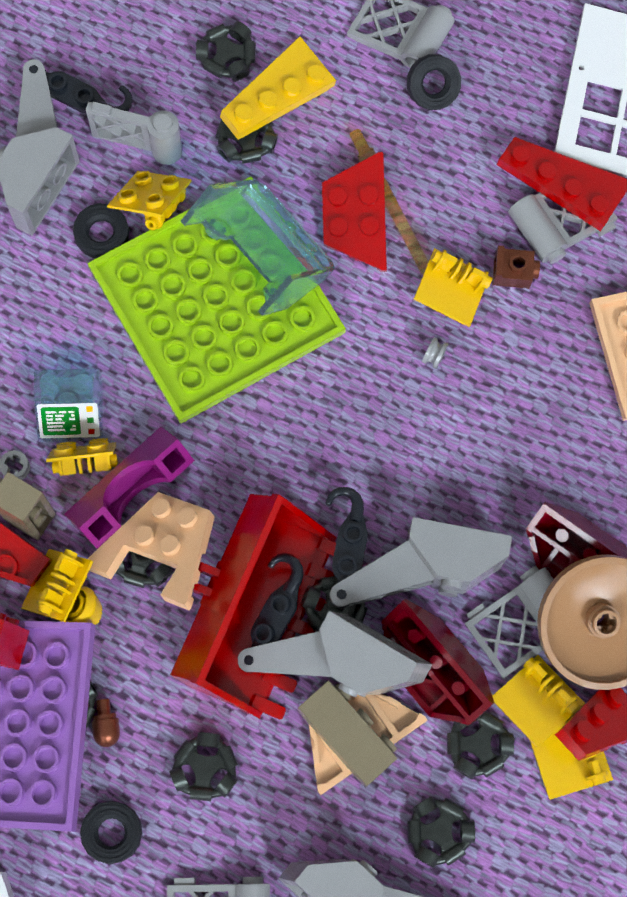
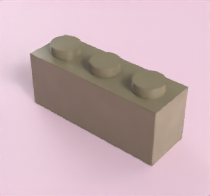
M7 472L3 479L0 478V515L7 523L38 541L56 515L55 511L41 491L9 472Z
M328 680L301 704L297 711L366 788L398 759L394 754L397 748L386 735L383 734L379 737L371 729L374 722L361 708L357 712L347 702L351 699V696L338 688L339 683L333 686Z

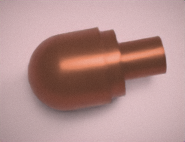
M110 699L96 700L98 715L93 716V738L98 745L111 747L117 743L120 737L119 718H117L116 713H111Z

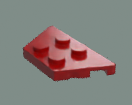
M378 152L322 182L324 246L334 251L346 254L348 257L366 263L381 272H387L383 152Z

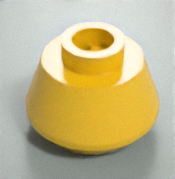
M81 587L66 622L93 623L95 625L99 623L102 617V604L91 588Z

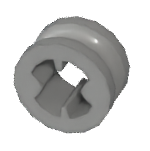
M434 337L422 363L431 362L433 368L437 369L449 344L446 342L440 344L438 338Z
M16 450L8 451L0 459V471L5 477L7 472L10 473L7 463L10 460L15 462L14 459L18 458L23 468L20 472L15 470L13 475L23 480L29 474L30 462L22 452Z

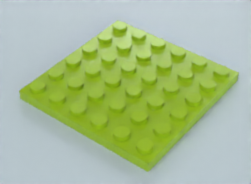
M252 176L163 223L160 229L149 230L87 263L95 280L180 424L346 333L345 326Z

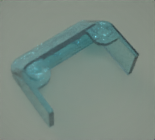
M257 180L210 184L181 220L184 226L202 223L206 233L215 240L231 239L268 281L263 288L266 302L258 310L262 316L288 309L323 282L335 269L333 262L274 194Z

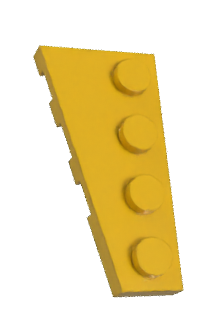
M299 37L221 111L220 118L239 140L328 91L335 85L336 79L304 40Z

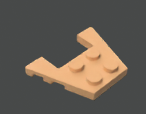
M157 492L88 558L93 561L89 571L111 580L129 551L176 568L160 595L166 602L190 611L194 601L192 597L194 584H198L200 577L198 568L201 556L206 554L215 516L208 509Z

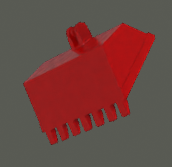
M250 494L221 561H218L216 567L203 562L199 564L198 570L200 573L211 577L207 587L199 583L194 584L193 592L203 596L200 601L201 606L170 675L195 690L231 704L259 719L262 713L279 720L283 719L286 708L268 700L274 686L293 693L297 686V681L278 673L245 672L238 665V656L242 650L252 646L251 629L268 597L287 582L291 575V566L286 562L277 563L273 568L268 567L270 560L278 554L288 553L294 555L300 560L304 572L303 580L299 587L297 610L281 640L293 638L296 633L306 635L315 632L309 623L302 620L305 609L301 606V601L308 586L317 584L320 578L334 576L332 571L324 567L329 555L334 557L337 537L279 494H272L271 496ZM320 597L314 610L321 611L325 604V599Z

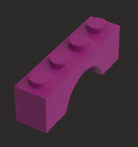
M159 427L66 511L64 515L83 537L98 549L122 526V514L128 503L139 492L157 483H171L195 460L175 436L164 428Z

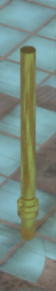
M356 129L349 134L359 153L357 156L359 162L376 154L374 148H370L360 129ZM384 176L385 205L423 277L429 261Z

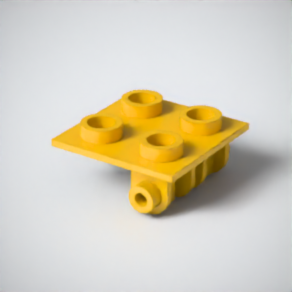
M137 171L108 203L107 207L142 213L145 216V225L148 229H160L165 219L169 218L177 209V206L185 200V189L192 181L191 179L175 175Z
M434 248L414 300L470 327L484 289L490 286L493 278L488 276V271L483 272L475 267L473 268L472 263L468 262L465 264L462 258L457 260L458 258L448 254L447 250L443 249L440 251Z
M108 438L89 440V445L76 446L74 441L56 444L57 448L52 449L46 458V462H52L53 474L59 473L60 476L77 473L75 459H77L79 474H83L82 458H87L89 473H93L92 457H94L96 472L111 471L112 467L118 465L117 454H113L116 442L109 443Z
M48 549L46 556L52 559V562L36 584L30 587L21 609L66 622L93 561L78 557L77 553L69 549H65L64 553Z
M539 655L535 658L531 657L523 665L524 668L493 695L495 704L537 748L585 704Z
M563 725L538 748L530 741L549 800L613 780L604 751L578 761L555 736Z

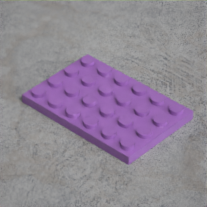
M20 621L19 626L29 630L20 668L15 670L0 666V828L76 832L96 625L83 622Z

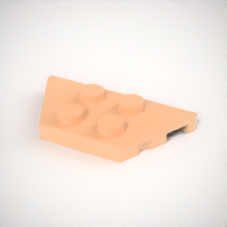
M384 694L366 695V697L357 695V697L351 696V699L347 701L356 712L361 708L374 722L371 729L379 737L383 734L386 735L393 744L428 721L424 715L416 713L402 705L401 702ZM309 725L317 791L321 796L351 775L352 772Z

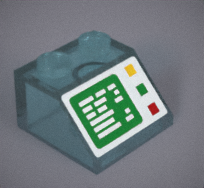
M100 369L34 370V407L38 442L89 441L103 438V377Z

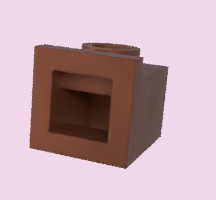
M498 245L494 256L492 285L530 289L533 279H538L540 272V261L534 260L535 251L505 249L504 246ZM513 264H521L523 267L516 268Z

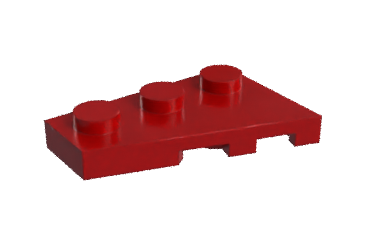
M0 521V577L33 587L50 565L52 559Z
M621 688L597 690L563 725L555 736L578 761L606 751L620 743H627V694Z

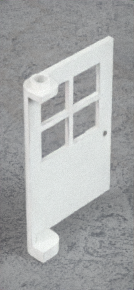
M585 3L554 152L627 178V158L616 155L621 128H627V120H623L627 102V14ZM588 82L622 90L617 118L582 109ZM581 117L615 125L610 153L575 145Z

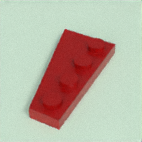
M516 137L513 138L496 164L600 232L627 192V179Z

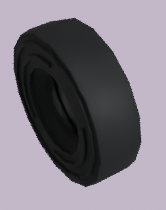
M428 54L419 58L411 66L407 75V90L410 98L418 106L427 110H441L449 106L457 98L461 89V75L458 67L451 59L440 54ZM438 70L445 79L443 89L436 94H429L424 89L423 80L429 72Z
M97 203L87 206L78 214L74 221L73 235L77 246L85 255L94 259L129 240L130 229L126 217L120 210L108 208V204ZM99 221L110 223L113 227L111 238L103 242L93 240L89 234L93 224Z
M116 801L103 802L90 809L83 819L80 830L81 842L87 854L96 861L106 864L120 863L131 857L140 846L143 834L141 821L136 812L126 804ZM107 819H117L124 826V838L116 846H106L99 839V827Z

